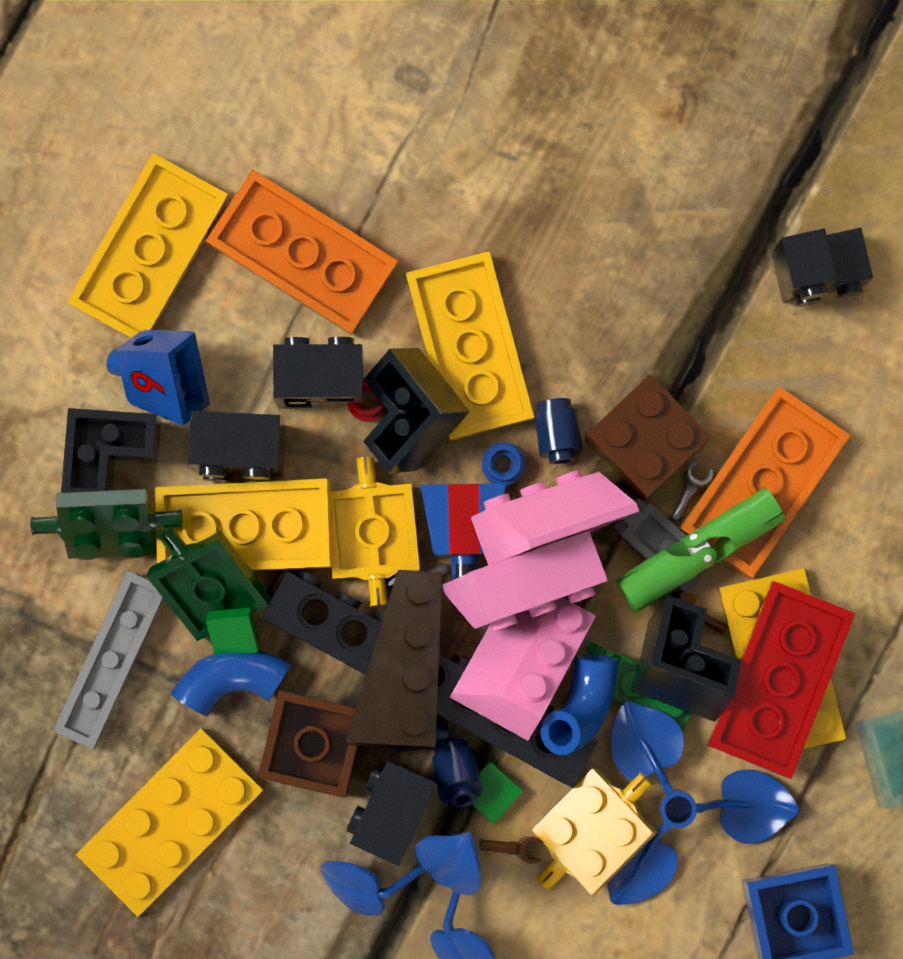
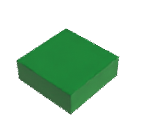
M251 607L208 612L206 624L215 655L220 653H258L260 641Z
M490 761L480 772L483 792L472 805L494 824L523 791Z

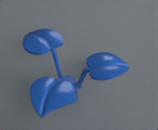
M630 701L625 702L619 709L612 727V756L621 773L632 781L639 772L644 773L648 778L654 772L656 773L665 792L660 803V811L664 823L656 830L657 833L607 883L610 901L615 905L638 903L656 895L671 882L677 869V854L671 846L659 841L671 827L684 828L690 825L697 813L715 808H723L720 822L724 831L738 842L753 844L772 837L788 821L794 818L799 813L797 803L788 790L774 778L751 769L735 771L723 779L721 792L724 800L695 803L694 798L689 792L672 788L662 769L673 766L681 758L684 748V737L680 726L671 716L660 710Z
M471 832L422 838L415 847V853L420 865L387 888H380L378 878L372 872L359 865L339 861H327L321 864L322 875L334 895L351 910L370 916L378 915L384 910L385 903L382 898H389L424 871H427L438 884L453 890L443 922L444 931L435 930L430 936L431 945L439 959H497L490 945L482 937L467 929H455L453 926V918L460 894H476L482 885V872L478 857L479 850L474 843Z

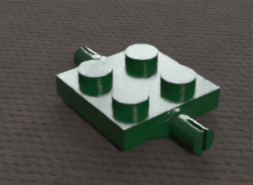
M146 489L57 493V516L31 517L30 521L32 535L58 534L65 543L68 559L80 558L83 560H92L97 557L124 556L136 558L141 555H155L156 529L168 528L171 525L174 528L183 527L182 510L155 511L148 502Z
M172 525L168 526L167 529L164 528L158 534L157 538L161 540L171 553V556L151 566L146 577L196 641L209 636L206 624V617L209 611L251 607L252 613H255L269 606L271 595L222 531L198 543L186 544Z

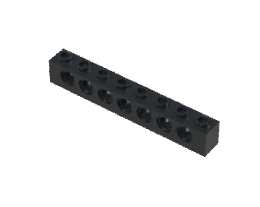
M301 569L297 576L287 571L262 618L366 675L384 614L377 611L374 618L358 610L362 602L339 590L334 597L320 589L323 581ZM322 601L328 606V617L320 625H311L305 620L304 610L310 602ZM351 622H360L367 628V638L359 646H349L343 640V629ZM455 653L451 660L439 654V666L445 673V679L442 685L438 687L437 715L568 787L574 788L598 743L597 740L593 739L581 749L568 755H557L552 752L545 753L541 751L536 745L535 737L541 729L545 717L554 711L555 708L551 705H548L542 719L528 741L513 732L502 730L497 723L473 710L464 709L460 706L459 702L450 698L470 661Z

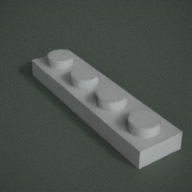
M126 572L53 732L95 750L164 601L163 597L149 580L132 572Z

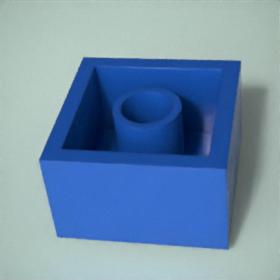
M824 863L741 880L758 959H833L854 954L835 865Z

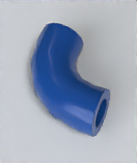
M258 650V653L249 654L220 653L215 655L213 653L196 661L176 683L170 694L187 707L207 717L215 704L223 696L234 691H247L269 702L291 664L280 657Z
M579 654L574 656L571 687L565 703L559 710L548 714L541 726L543 743L552 753L568 755L581 749L593 740L606 720L614 698L619 663L617 658L599 654Z

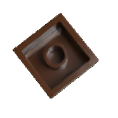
M650 374L586 434L584 440L636 495L645 502L710 440L711 436Z
M278 690L258 778L346 798L359 746L344 744L356 708Z

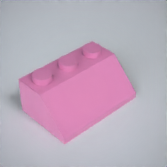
M576 470L556 478L557 486L547 489L543 481L521 489V498L511 500L507 493L483 502L486 510L472 516L471 520L489 566L586 531H596L639 512L637 503L600 472L582 477L581 471Z
M586 531L471 571L443 584L442 587L446 596L474 629L490 624L491 630L494 632L518 623L515 616L518 613L529 610L531 618L557 609L554 601L568 596L570 604L592 597L596 595L593 587L608 580L590 531Z
M565 598L555 600L557 609L531 618L530 612L527 610L515 615L518 623L494 632H492L489 626L450 698L528 741L542 719L596 617L574 603L570 604V601Z

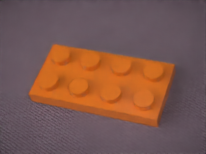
M253 169L206 239L207 245L351 336L399 264L395 258Z
M778 386L679 529L684 534L689 535L707 522L766 487L782 509L786 521L722 559L752 579L851 435ZM714 537L707 540L711 548L714 546L719 537Z

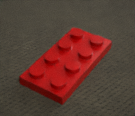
M771 581L740 659L741 665L735 696L717 718L707 746L792 779L856 613L776 581Z

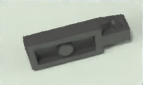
M640 498L635 501L639 512L619 520L613 526L620 534L619 537L645 560L687 536L651 503L646 504ZM708 568L702 570L695 577L677 588L687 593Z

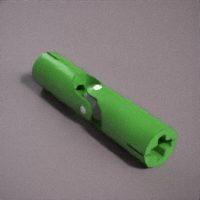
M764 487L691 532L684 539L673 543L615 579V582L631 609L636 613L692 579L702 570L711 567L786 521L783 511L771 492ZM719 537L714 546L711 548L707 540H709L710 538Z

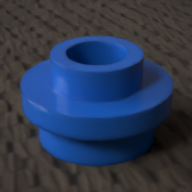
M506 442L496 443L485 452L482 458V470L485 477L491 483H505V486L516 483L522 477L525 470V458L520 449L515 445ZM506 457L511 461L512 467L508 472L502 473L496 469L495 462L498 458Z

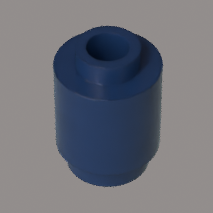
M555 398L537 403L538 413L534 415L540 457L549 458V463L554 465L575 461V454L583 451L577 409L572 408L571 399Z
M452 738L444 740L436 745L434 749L435 755L432 757L440 800L453 807L469 806L483 792L475 751L469 747L468 742L464 739Z

